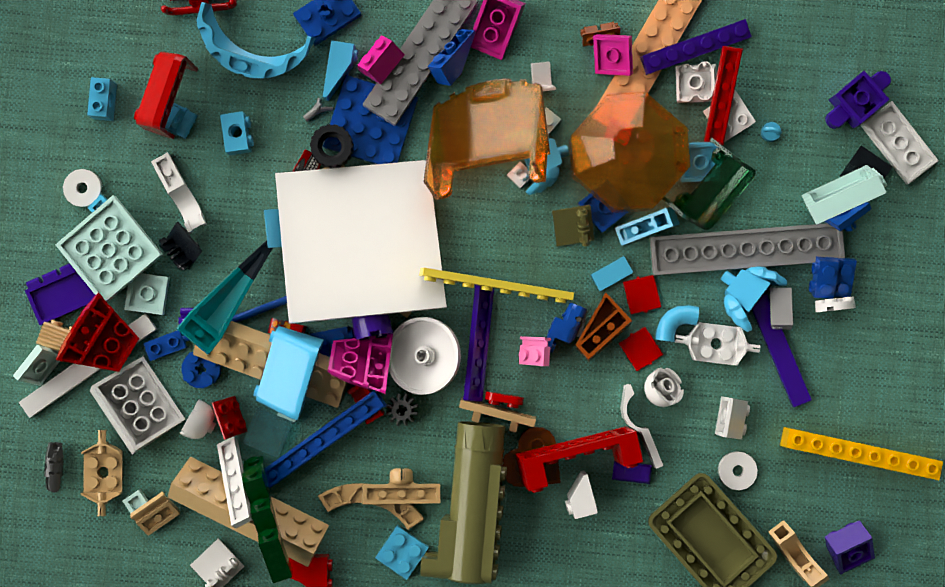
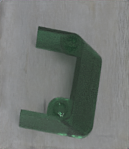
M711 138L710 141L718 147L713 151L711 158L715 165L691 194L688 192L678 194L675 201L665 196L662 198L681 217L704 230L711 229L719 221L756 174L755 169L714 138Z

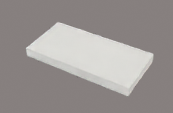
M893 101L860 124L906 185L939 161Z

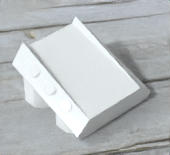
M701 62L699 65H677V103L711 102L717 76L716 64Z

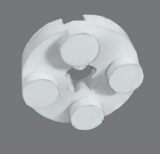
M854 296L815 301L816 312L856 308Z

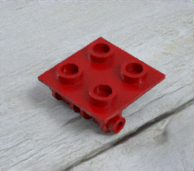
M235 396L212 402L224 440L248 432Z

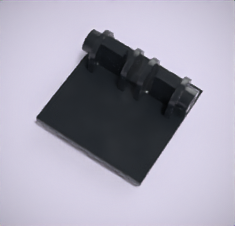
M861 145L839 177L868 165L871 169L877 170L885 179L892 166Z
M176 222L167 238L163 237L159 240V246L165 253L168 252L167 256L173 255L170 258L171 261L182 271L190 270L202 253L199 244L191 238L187 230L179 222Z

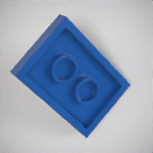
M312 0L294 12L293 15L307 36L316 38L313 43L316 46L360 17L361 12L352 0Z

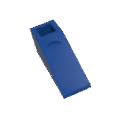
M459 30L453 40L444 46L445 49L435 56L428 65L437 84L451 86L461 75L476 33L475 30Z

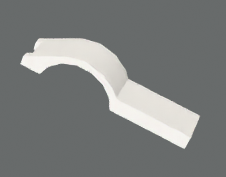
M167 152L151 161L167 193L180 210L188 233L191 234L193 229L200 225H206L202 210L187 187L171 155Z
M626 384L623 386L620 407L622 418L628 426L639 431L652 465L657 469L662 467L663 463L649 429L635 426L627 415V404L634 395L631 384Z

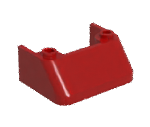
M160 52L153 59L154 67L140 107L135 111L134 120L144 130L174 139L175 136L165 129L185 69L197 72L198 68L186 56Z

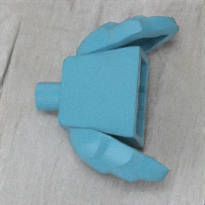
M519 129L518 131L508 133L506 138L508 141L522 145L520 149L531 180H536L526 190V193L528 195L542 193L547 187H551L559 176V167L562 165L561 158L569 156L568 147L566 145L557 147L553 138L549 139L545 133L536 129Z
M762 266L741 270L737 276L726 271L720 279L729 285L724 293L726 313L737 326H740L746 332L752 331L747 315L769 286H787V280L783 276L779 275L776 271L768 270Z

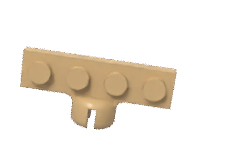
M395 468L390 471V481L388 484L362 485V504L440 503V484L414 483L413 471L409 468L402 469V480L401 469Z

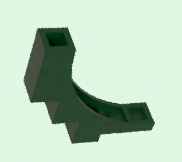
M253 456L244 461L242 481L250 502V514L258 533V545L273 583L292 578V568L275 516L266 477L263 456Z

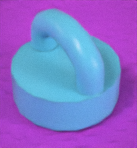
M775 122L766 123L761 129L762 138L768 142L777 140L782 133L780 126Z

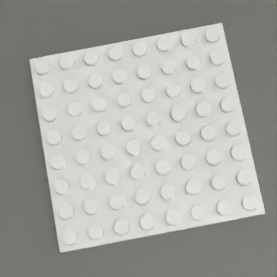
M428 160L275 173L289 324L447 308L443 280L436 279V282L425 281L423 276H419L420 268L442 270Z

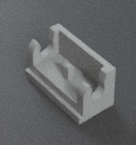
M770 288L772 329L791 330L793 327L792 288Z

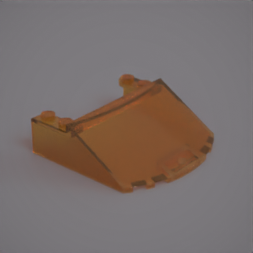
M511 79L485 81L466 87V91L458 95L453 93L449 95V100L442 104L438 102L433 106L423 181L436 200L451 196L455 171L530 158L529 177L533 182L546 181L547 155H550L541 84L536 82L534 84L527 83L524 79H520V82L511 81Z

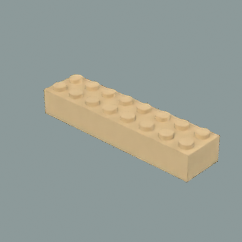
M231 321L222 339L210 354H206L195 345L193 355L261 380L272 343L269 342V334ZM319 353L306 397L338 408L345 396L348 383L328 373L330 357Z
M190 457L171 483L168 498L258 542V533L253 520L236 529L231 526L222 472ZM271 497L288 557L308 567L324 539L329 525Z

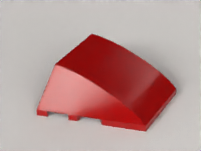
M98 292L83 309L64 339L56 360L119 372L138 342L139 337Z

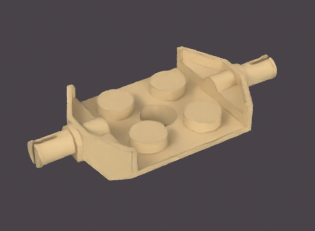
M98 430L97 444L81 452V454H84V491L81 495L98 504L97 516H106V504H108V501L123 493V451L106 441L107 430ZM102 467H106L108 469L109 474L107 477H102L100 475V469Z

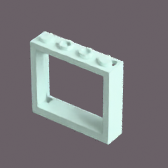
M865 165L801 196L817 225L885 194L886 190L884 187L887 186V183L877 170Z

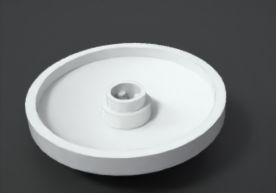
M417 317L401 324L393 333L389 372L394 381L404 390L420 395L439 392L452 382L459 370L461 350L458 339L451 328L440 320L429 317Z

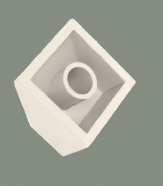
M721 396L715 429L716 435L742 440V435L745 436L747 429L745 418L748 417L750 412L748 401Z
M584 470L580 471L567 494L568 500L565 501L569 515L572 514L575 519L598 513L588 474Z

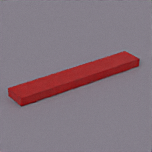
M722 46L704 142L721 143V155L743 51L742 48Z

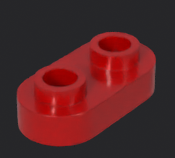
M486 392L485 399L489 400L488 404L500 405V402L508 403L507 407L519 408V405H523L524 397Z

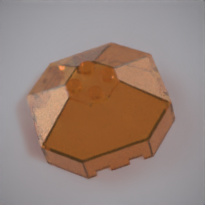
M646 92L607 94L569 139L572 178L585 187L592 196L607 206V209L612 213L652 210L690 167L688 128Z

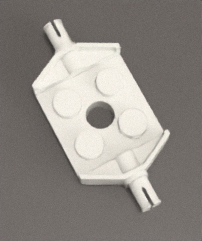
M697 322V325L694 326L689 335H675V338L682 340L675 339L674 343L687 345L691 357L695 361L738 365L746 352H760V349H753L760 348V345L747 342L741 327ZM714 338L719 339L721 342L718 349H713L711 346V341Z

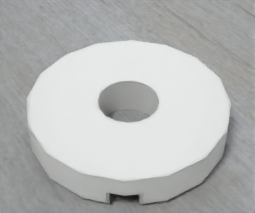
M79 169L71 172L66 177L63 184V192L67 201L79 207H89L102 195L103 186L99 176L95 173ZM85 183L87 191L80 193L79 186Z
M731 452L722 457L719 462L718 474L724 485L731 489H747L757 478L758 469L756 462L744 452ZM737 465L742 467V473L739 476L733 474V468Z

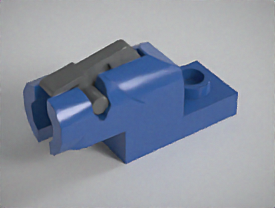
M570 302L562 314L563 319L554 317L546 338H551V341H548L550 353H553L555 349V338L570 344L575 337L581 336L587 316V309Z

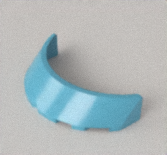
M201 2L197 17V27L209 53L226 69L236 74H243L249 78H271L290 71L303 61L316 39L307 36L304 46L286 55L274 57L259 56L241 49L229 40L219 27L211 4Z

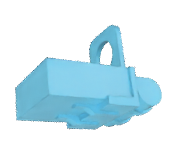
M174 103L165 129L176 136L178 135L186 139L198 115Z

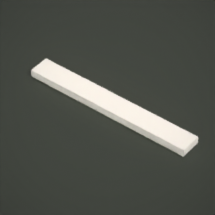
M147 314L142 315L128 325L139 337L137 343L157 330ZM72 364L21 400L19 404L28 417L32 418L98 372L100 368Z

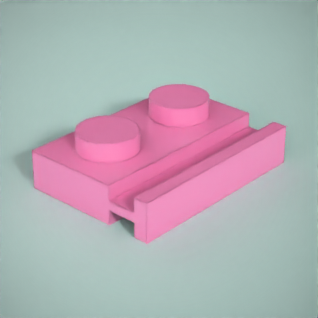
M520 336V339L523 340L522 345H520L519 364L549 366L550 347H548V341H551V338Z

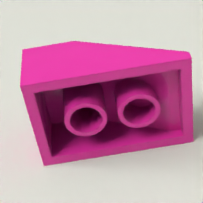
M483 0L473 27L476 33L471 48L502 60L526 3L519 0Z

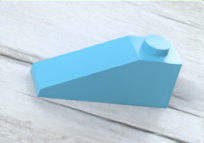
M331 41L323 91L325 101H329L344 81L345 76L353 68L354 62H357L358 50H356L355 45L352 43Z
M668 207L618 226L615 230L622 246L680 225L674 207Z

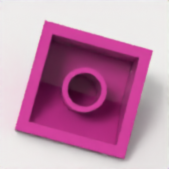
M381 35L357 65L358 70L372 80L382 84L405 54L393 41Z

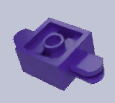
M864 70L829 99V102L835 108L825 117L827 126L837 129L848 122L852 128H855L890 100L883 92L891 83L889 74L880 71L870 77Z

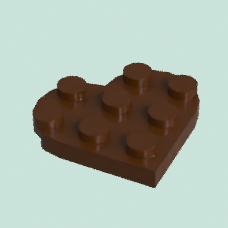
M543 427L527 429L521 434L518 448L512 449L505 454L502 460L504 462L502 467H507L506 481L516 487H525L522 484L516 454L556 444L555 438L549 430ZM558 459L557 463L546 465V463H543L548 484L561 483Z

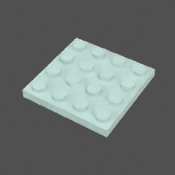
M114 195L55 244L95 295L99 292L106 302H109L163 256L162 252Z

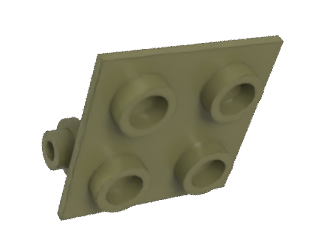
M590 205L552 211L557 246L582 243V246H589L590 242L594 241Z

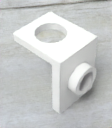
M550 62L531 63L533 90L536 92L556 90V87L551 83Z

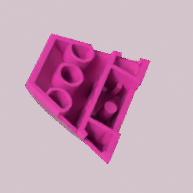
M387 334V337L384 338L370 336V339L356 340V338L334 340L328 373L347 383L386 394L393 334Z

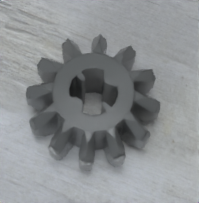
M397 394L398 401L392 397L390 401L394 405H386L387 408L392 409V411L386 412V415L393 414L390 422L398 419L397 426L401 424V420H403L404 426H407V418L414 422L415 420L411 414L414 416L418 415V412L412 411V409L418 408V404L411 405L415 399L411 398L408 402V394L404 395L403 400L401 395ZM400 405L407 407L405 415H401V412L398 413L397 409L400 408Z

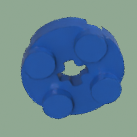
M190 352L182 363L183 380L193 387L206 388L219 379L221 365L193 355V352ZM202 363L204 364L203 367L206 368V372L199 374L197 366H200Z

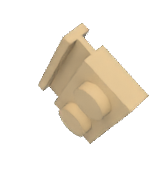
M162 491L130 513V518L134 519L136 524L149 536L180 514V510Z

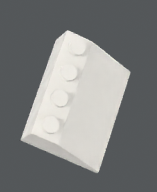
M143 356L121 368L119 372L116 371L92 385L90 389L91 394L132 455L185 420Z

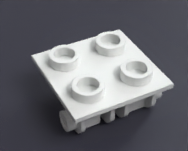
M736 90L734 91L724 142L756 122ZM710 107L703 111L707 119L709 117Z
M219 538L190 565L207 583L205 587H224L244 567Z

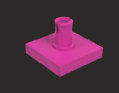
M603 34L593 36L595 74L631 76L633 74L632 36Z

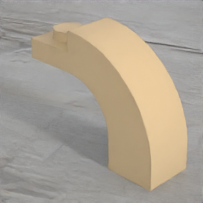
M784 520L768 531L786 560L810 587H820L829 580L828 575L812 559L799 541L796 533Z

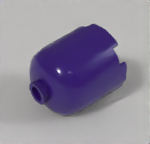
M389 314L351 318L356 340H366L372 335L380 338L393 333Z

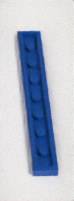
M373 390L267 466L265 471L269 489L385 407L387 404L379 393Z

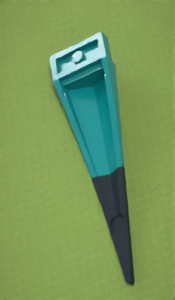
M267 240L195 306L176 328L206 354H210L222 339L242 300L273 248H268Z

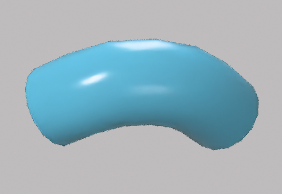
M685 305L668 310L659 321L655 340L674 342L675 333L679 326L684 324L696 326L699 317V307Z

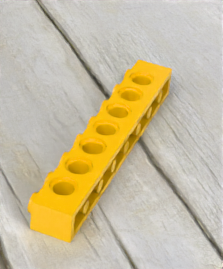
M783 427L780 446L940 481L943 461L787 427Z

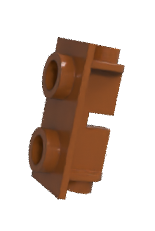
M613 21L600 24L601 30L597 29V25L583 27L580 30L582 46H593V36L596 34L620 35V26Z

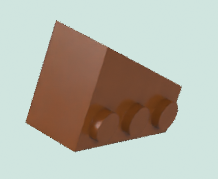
M606 292L576 343V348L588 362L632 324V320Z

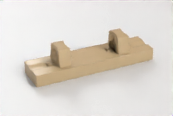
M461 397L459 408L474 411L471 420L473 422L479 423L481 414L511 421L509 431L515 433L519 423L531 427L535 425V416L478 401L463 400V397Z

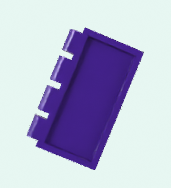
M70 263L59 268L61 275L55 269L42 275L44 282H42L40 277L26 282L28 289L25 290V293L39 325L86 307L95 296Z

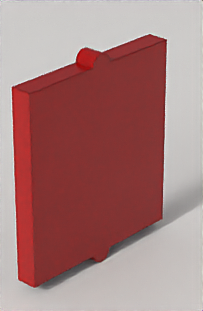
M653 275L642 278L638 276L636 279L623 282L630 314L643 311L647 313L648 310L661 307Z
M645 326L635 333H630L629 337L618 343L636 371L646 365H651L652 361L663 355Z

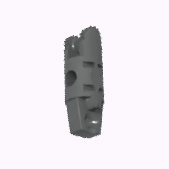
M48 442L45 456V486L48 491L55 493L60 489L61 477L63 476V449L61 442Z

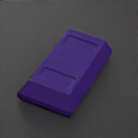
M614 460L612 480L650 484L652 465L637 463V467L626 468Z

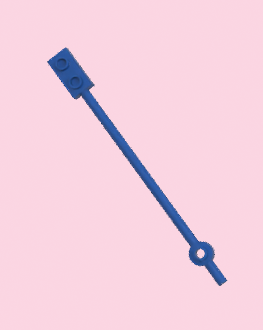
M287 296L234 315L231 321L237 323L287 304ZM177 330L143 344L149 360L154 361L188 348L186 342L189 339Z

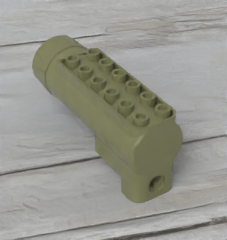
M470 421L458 422L456 444L454 446L455 460L450 514H445L440 522L438 552L427 551L425 556L421 558V576L448 579L464 584H492V581L496 580L499 564H495V560H498L500 555V545H497V540H500L502 525H499V521L503 518L504 506H500V502L505 497V486H502V481H505L507 475V467H502L504 464L502 462L505 435L504 425Z

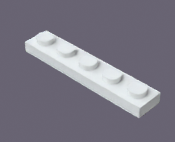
M231 437L217 444L231 526L236 529L253 519L250 514V502L242 481L244 470L238 440L235 437Z

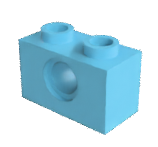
M91 77L87 112L89 117L94 120L114 121L117 84L114 81L106 78Z
M243 111L220 115L225 152L229 156L252 152L251 147L254 146L252 135H249L248 128H251L249 116ZM237 129H242L241 136L235 138L234 132Z

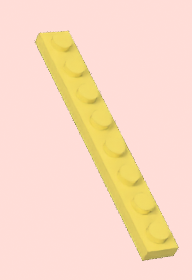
M420 268L419 276H423L425 281L436 282V279L444 280V284L455 285V282L463 283L462 287L474 288V285L481 286V290L493 291V288L500 289V293L511 294V291L519 292L518 296L530 297V294L537 295V299L548 300V297L555 298V302L566 303L567 300H573L574 292L430 268Z

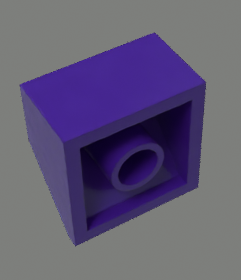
M860 520L849 523L844 528L832 531L825 536L826 547L840 575L875 559L873 539Z

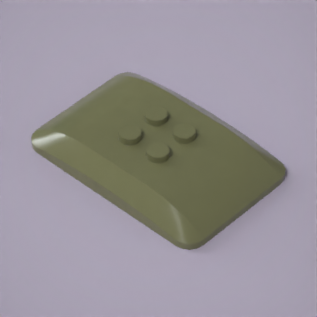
M704 473L694 475L657 508L648 519L650 528L702 587H749L774 565L777 560L775 550L714 481Z

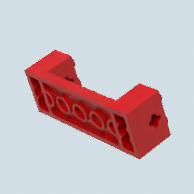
M624 426L517 453L516 458L522 484L533 493L543 491L544 487H548L543 463L550 465L557 463V459H574L577 454L581 453L590 455L595 453V450L601 448L602 450L612 449L614 460L624 467H637V463L643 462L637 431Z

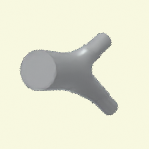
M318 98L315 106L303 117L308 122L319 113L333 111V107H321V98Z

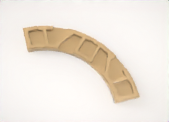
M352 483L337 486L323 492L318 497L326 510L330 512L343 505L362 503V485L368 483ZM372 504L390 511L408 530L424 520L422 514L413 504Z

